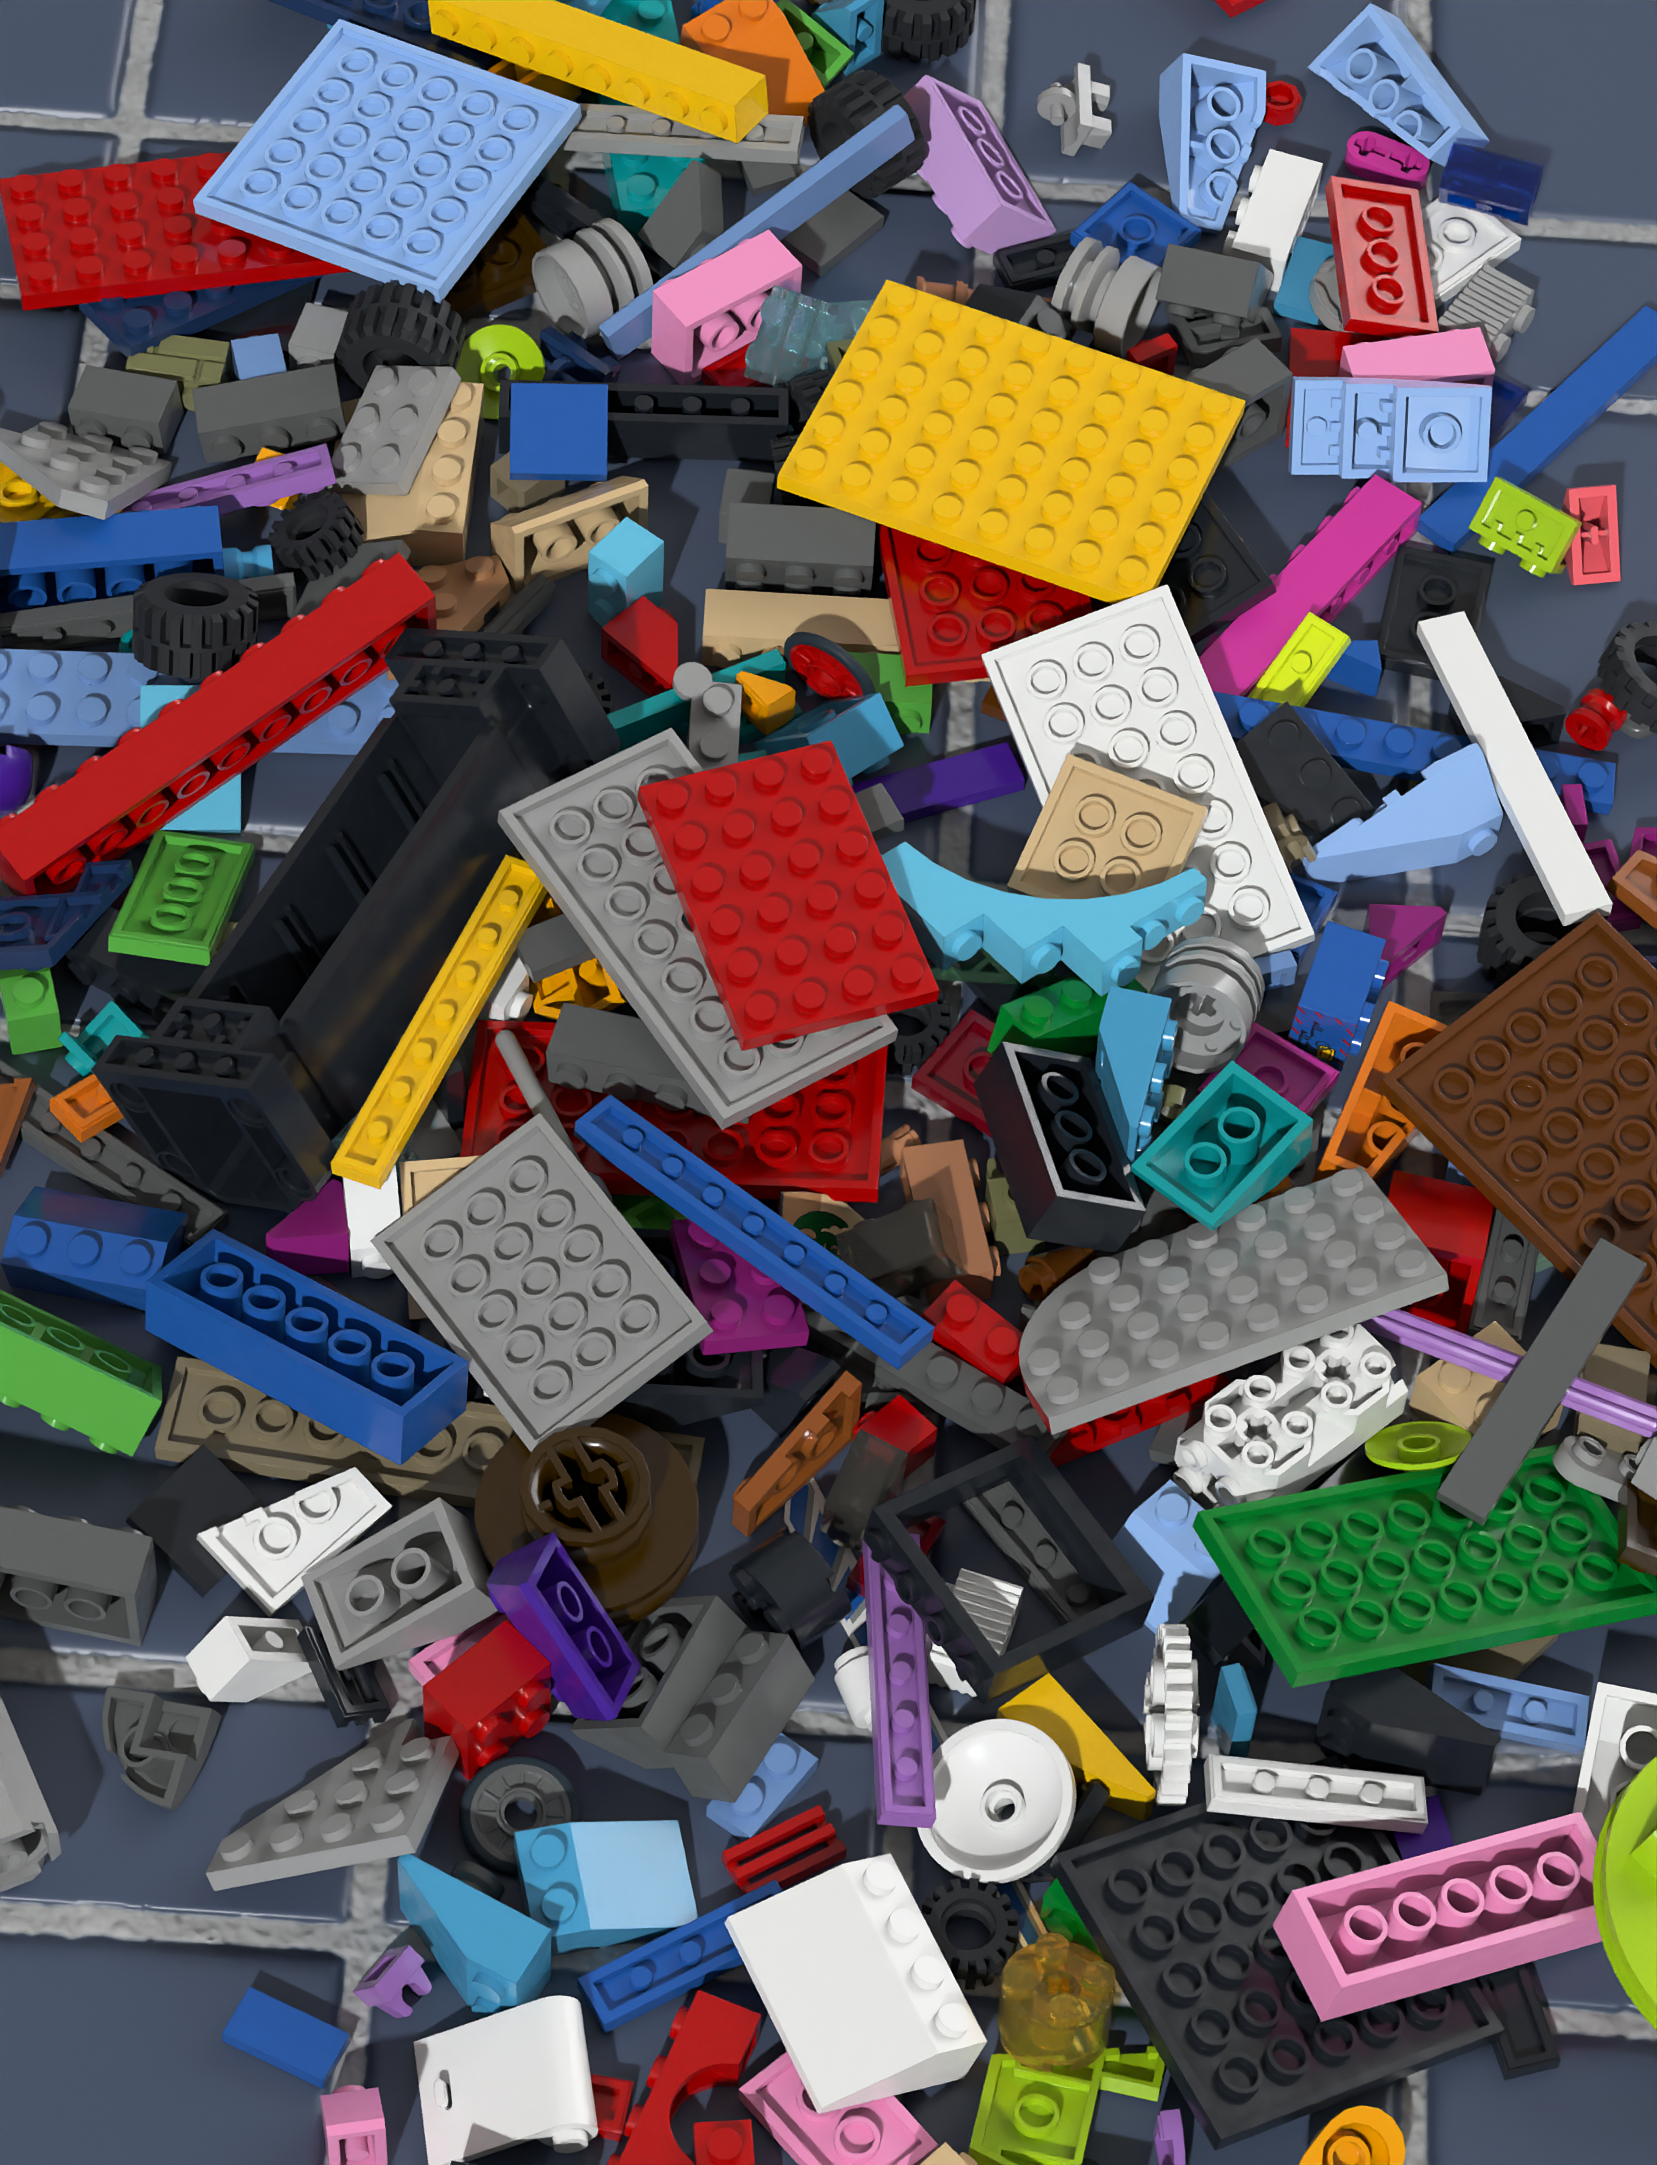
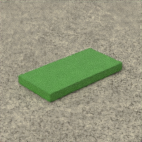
M157 831L109 934L108 951L208 966L215 955L255 860V845L184 833Z

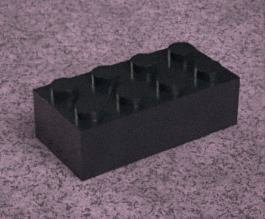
M1002 1042L973 1084L1026 1238L1116 1253L1144 1216L1146 1209L1091 1058Z

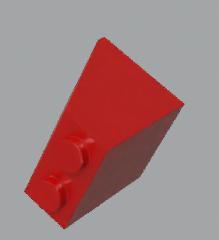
M1394 1170L1388 1200L1446 1271L1449 1285L1448 1291L1399 1309L1466 1334L1484 1261L1494 1205L1475 1187Z

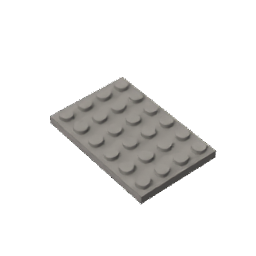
M538 1113L371 1240V1243L454 1352L469 1361V1372L530 1452L553 1433L577 1426L589 1427L713 1332L705 1318L541 1113Z

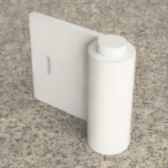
M561 1995L537 1999L414 2042L428 2165H450L451 2160L468 2162L534 2139L554 2147L556 2152L573 2153L585 2149L588 2146V2141L597 2136L598 2126L581 2003L578 1999Z

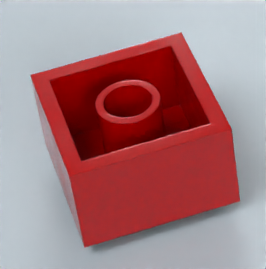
M504 1620L423 1686L424 1737L435 1739L452 1736L460 1753L454 1767L470 1781L485 1765L499 1758L506 1757L509 1748L522 1737L531 1738L545 1727L551 1715V1663L510 1622Z

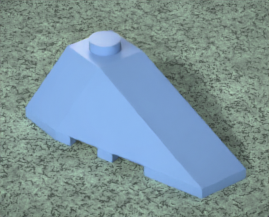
M1182 53L1160 74L1159 121L1172 208L1182 217L1202 229V232L1219 234L1238 188L1237 180L1243 164L1248 161L1252 148L1250 146L1255 132L1261 126L1265 115L1266 71Z
M1475 742L1434 762L1421 771L1422 777L1425 780L1402 796L1395 789L1382 798L1384 804L1375 811L1371 818L1365 822L1360 818H1353L1313 846L1317 856L1315 861L1310 863L1306 857L1303 858L1300 876L1320 885H1328L1453 864L1471 855L1480 856L1488 852L1497 843L1503 811L1482 749Z

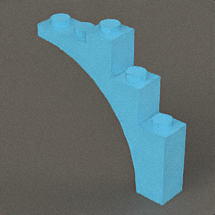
M906 841L881 855L924 955L942 971L959 961L970 959L980 948H983L1023 984L1039 973L1043 974L1050 971L1061 960L1096 993L1103 996L1109 992L1110 985L1116 987L1125 986L1134 980L1137 974L1140 973L1143 950H1150L1156 947L1164 937L1182 926L1192 925L1204 914L1207 878L1194 867L1160 884L1126 894L1090 899H1044L1003 892L966 880L933 863Z

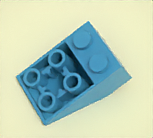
M1110 985L1099 1026L1095 1071L1131 1167L1152 1144L1153 1135H1151L1153 1122H1158L1164 1097V1092L1162 1091L1164 1080L1169 1079L1175 1055L1173 1046L1178 1021L1170 1019L1171 998Z

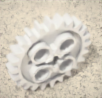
M1159 1624L1157 1634L1155 1635L1154 1658L1151 1661V1670L1146 1674V1683L1144 1685L1143 1714H1146V1719L1143 1726L1146 1744L1147 1770H1152L1151 1776L1153 1778V1788L1156 1790L1155 1802H1157V1805L1183 1806L1186 1804V1797H1188L1192 1758H1197L1199 1745L1200 1716H1197V1707H1200L1197 1661L1192 1659L1190 1636H1188V1627L1186 1625Z

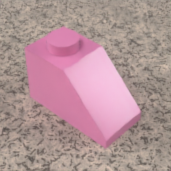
M348 2085L337 2088L332 2094L321 2095L322 2121L328 2165H388L385 2120L378 2087L365 2089L359 2085Z

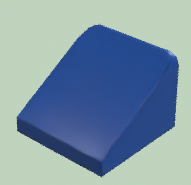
M1351 640L1350 645L1326 678L1365 695L1376 696L1381 675V660L1377 640Z

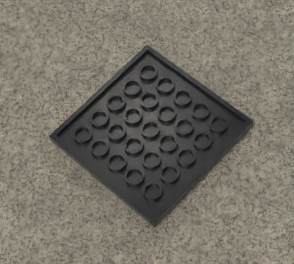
M1336 1755L1309 1764L1344 1768ZM1206 1801L1058 1853L1050 1865L1215 2151L1494 2043L1495 2039L1505 2031L1474 1978L1321 2022L1273 1927V1923L1292 1890L1401 1861L1383 1830L1209 1812L1206 1808Z

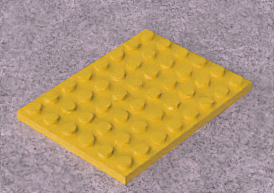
M887 279L778 473L777 488L1114 605L1158 587L1244 414L1246 401Z

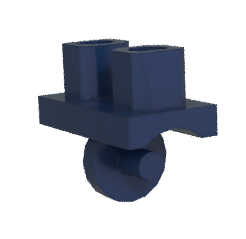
M552 326L541 330L540 349L545 361V374L542 381L617 383L621 365L610 356L599 359L587 351L588 346L585 339L574 331L563 335Z

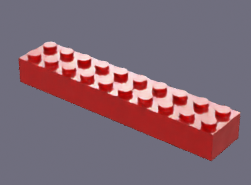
M399 552L388 560H376L364 570L359 580L347 588L341 586L331 591L322 600L321 606L307 616L300 614L293 617L283 626L281 634L268 643L259 642L251 646L241 656L240 662L226 672L219 670L209 675L201 683L199 690L184 701L176 699L167 704L160 711L155 721L143 729L136 727L125 733L118 741L117 747L102 757L97 755L86 760L79 766L75 773L76 775L60 786L54 784L45 788L35 798L34 804L20 814L11 813L0 820L1 880L14 896L71 892L77 887L86 862L117 860L390 670L384 658L406 627L437 629L435 595Z

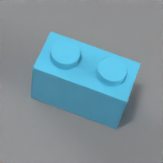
M625 517L588 552V613L592 615L601 626L606 625L642 596H645L657 607L663 602L664 541L633 520Z

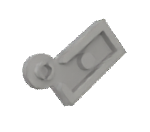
M687 662L680 665L674 673L672 685L677 696L691 702L687 749L704 771L738 763L742 685L713 682L708 668L696 662Z

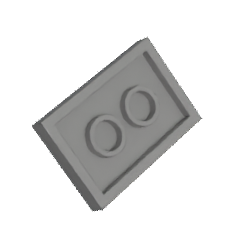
M376 365L331 460L337 483L326 486L330 493L408 495L462 379L453 367Z

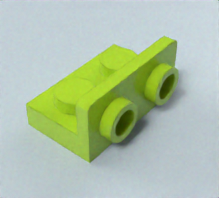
M1495 477L1468 528L1481 535L1478 543L1501 555H1504L1507 549L1522 558L1519 566L1534 575L1544 578L1547 572L1549 574L1563 573L1566 565L1562 563V560L1579 531L1582 522L1502 477Z

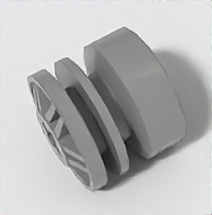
M602 218L594 222L590 228H583L577 231L573 241L561 239L536 252L532 259V274L536 290L551 319L564 334L574 331L585 340L600 333V324L653 286L650 269L642 251L629 232L612 218Z
M1085 237L1077 245L1063 268L1056 284L1051 305L1074 324L1070 330L1071 337L1074 336L1077 329L1090 333L1094 327V347L1120 358H1127L1128 349L1133 348L1142 340L1159 301L1155 298L1163 267L1137 256H1129L1119 268L1120 253L1118 248L1106 246L1103 249L1101 241L1092 237Z
M1206 936L1189 938L1172 948L1162 962L1159 973L1155 978V983L1150 989L1149 994L1172 999L1170 1019L1178 1021L1173 1046L1175 1055L1172 1067L1195 1074L1217 1072L1226 1067L1231 1060L1235 1061L1244 1049L1252 1024L1256 1020L1257 1013L1263 1002L1265 984L1257 963L1247 951L1231 941Z

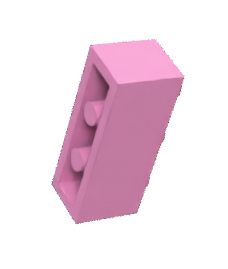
M1480 327L1463 330L1452 329L1446 332L1420 336H1404L1398 339L1370 343L1360 342L1355 345L1343 346L1338 377L1439 381L1489 385L1492 387L1495 368Z

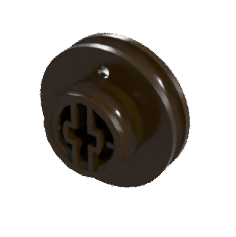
M607 1412L589 1427L577 1426L553 1433L534 1447L532 1452H530L517 1434L507 1441L491 1459L478 1486L475 1500L476 1539L491 1575L500 1558L554 1532L616 1628L635 1623L662 1607L675 1595L690 1573L699 1543L697 1489L685 1460L667 1439L643 1423L622 1415Z

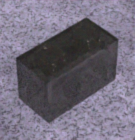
M931 1197L925 1200L908 1202L900 1210L877 1219L860 1221L852 1229L836 1235L840 1259L895 1299L963 1273L952 1220Z

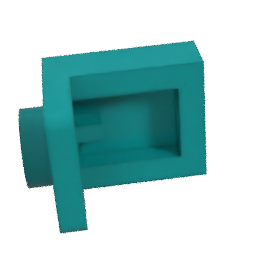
M111 1000L77 1037L64 1031L58 1037V1040L70 1051L64 1057L65 1060L86 1078L93 1073L91 1069L116 1035L147 1039L150 1036L120 1005Z

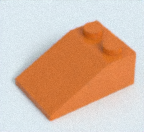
M724 0L682 26L679 45L766 75L768 114L804 116L805 128L808 127L809 104L813 102V98L823 93L825 89L785 15L773 0Z

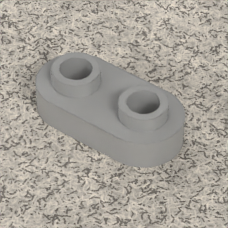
M1588 1436L1566 1437L1552 1457L1555 1468L1566 1480L1578 1487L1618 1502V1492L1627 1478L1632 1480L1639 1467L1635 1463L1636 1455H1623L1602 1446L1599 1442Z

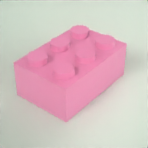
M767 230L752 239L743 240L733 249L714 259L711 258L703 261L697 268L680 277L665 281L657 289L653 290L651 353L680 385H693L701 380L703 368L778 328L786 335L799 328L802 264L770 230Z

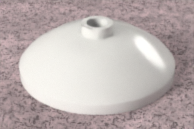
M991 1719L974 1723L961 1729L949 1737L934 1752L933 1772L936 1820L932 1829L918 1827L917 1829L925 1848L936 1862L950 1873L969 1881V1878L979 1879L981 1884H988L989 1882L999 1884L1030 1874L1052 1857L1064 1841L1074 1817L1076 1784L1067 1757L1049 1736L1025 1722L1011 1719ZM1010 1804H1014L1015 1811L1013 1815L1008 1819L1002 1820L1001 1814L1003 1809Z

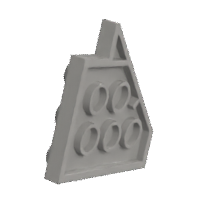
M40 422L39 425L22 433L0 428V461L56 506L106 520L147 495L150 491L168 482L170 478L172 462L159 459L158 453L151 449L143 447H131L129 450L112 446L113 440L96 434L84 435V438H80L77 435L67 433L68 428L55 422Z
M414 1718L407 1719L222 1839L205 1873L213 1890L229 1889L416 1853L460 1754L452 1736L435 1739L422 1737Z

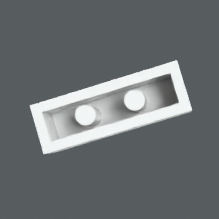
M1273 149L1269 150L1264 165H1255L1248 187V192L1252 193L1251 198H1242L1235 224L1240 226L1237 232L1231 230L1228 232L1222 255L1260 262L1274 274L1269 290L1278 293L1297 239L1303 235L1318 196L1323 163Z

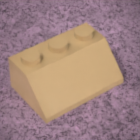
M622 475L606 482H597L584 490L564 497L552 498L542 505L520 513L508 514L500 520L492 522L491 554L492 556L499 555L514 594L517 595L536 575L542 574L548 580L555 581L588 569V552L625 517H628L647 530L649 486L645 479Z

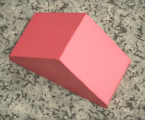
M1616 485L1567 488L1561 511L1582 522L1564 557L1571 584L1584 585L1621 581Z

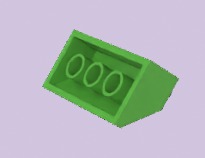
M0 1290V1402L13 1408H20L21 1405L37 1411L41 1413L40 1417L43 1421L56 1429L69 1431L70 1428H73L89 1436V1441L94 1446L107 1453L117 1454L118 1451L133 1456L162 1403V1367Z

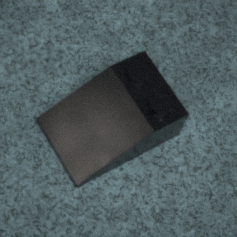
M1394 1667L1336 1679L1325 1693L1314 1743L1320 1747L1326 1757L1336 1755L1342 1765L1346 1764L1352 1769L1424 1777V1786L1481 1796L1487 1788L1502 1738Z

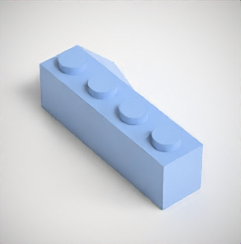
M1372 3L1308 66L1310 70L1331 83L1334 88L1360 105L1363 110L1389 127L1391 131L1428 159L1456 173H1459L1490 142L1400 18Z

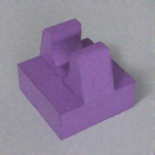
M410 1945L386 1950L352 1992L367 2007L376 2006L395 2018L410 2016L413 2012L411 2007L402 1998L403 1991L401 1989L404 1985L409 1986L418 1996L428 1994L432 1989V1985L421 1967L425 1960Z

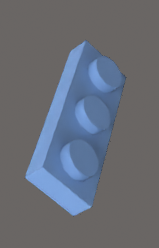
M1437 1663L1427 1668L1426 1688L1500 1738L1575 1754L1585 1749L1589 1696Z

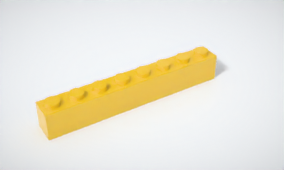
M428 0L432 34L636 106L738 144L768 114L766 75L555 0Z

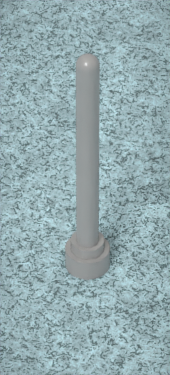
M501 1030L496 1035V1045L534 1116L541 1113L584 1167L516 1036L510 1030ZM588 1172L612 1202V1196L603 1179L592 1172Z

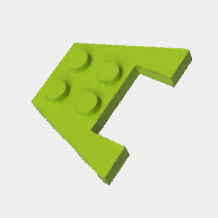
M1147 2046L1146 2053L1120 2054L1119 2048L1098 2049L1097 2056L1065 2057L1064 2051L991 2054L968 2155L978 2165H1082L1098 2091L1105 2090L1158 2102L1165 2064L1155 2046Z

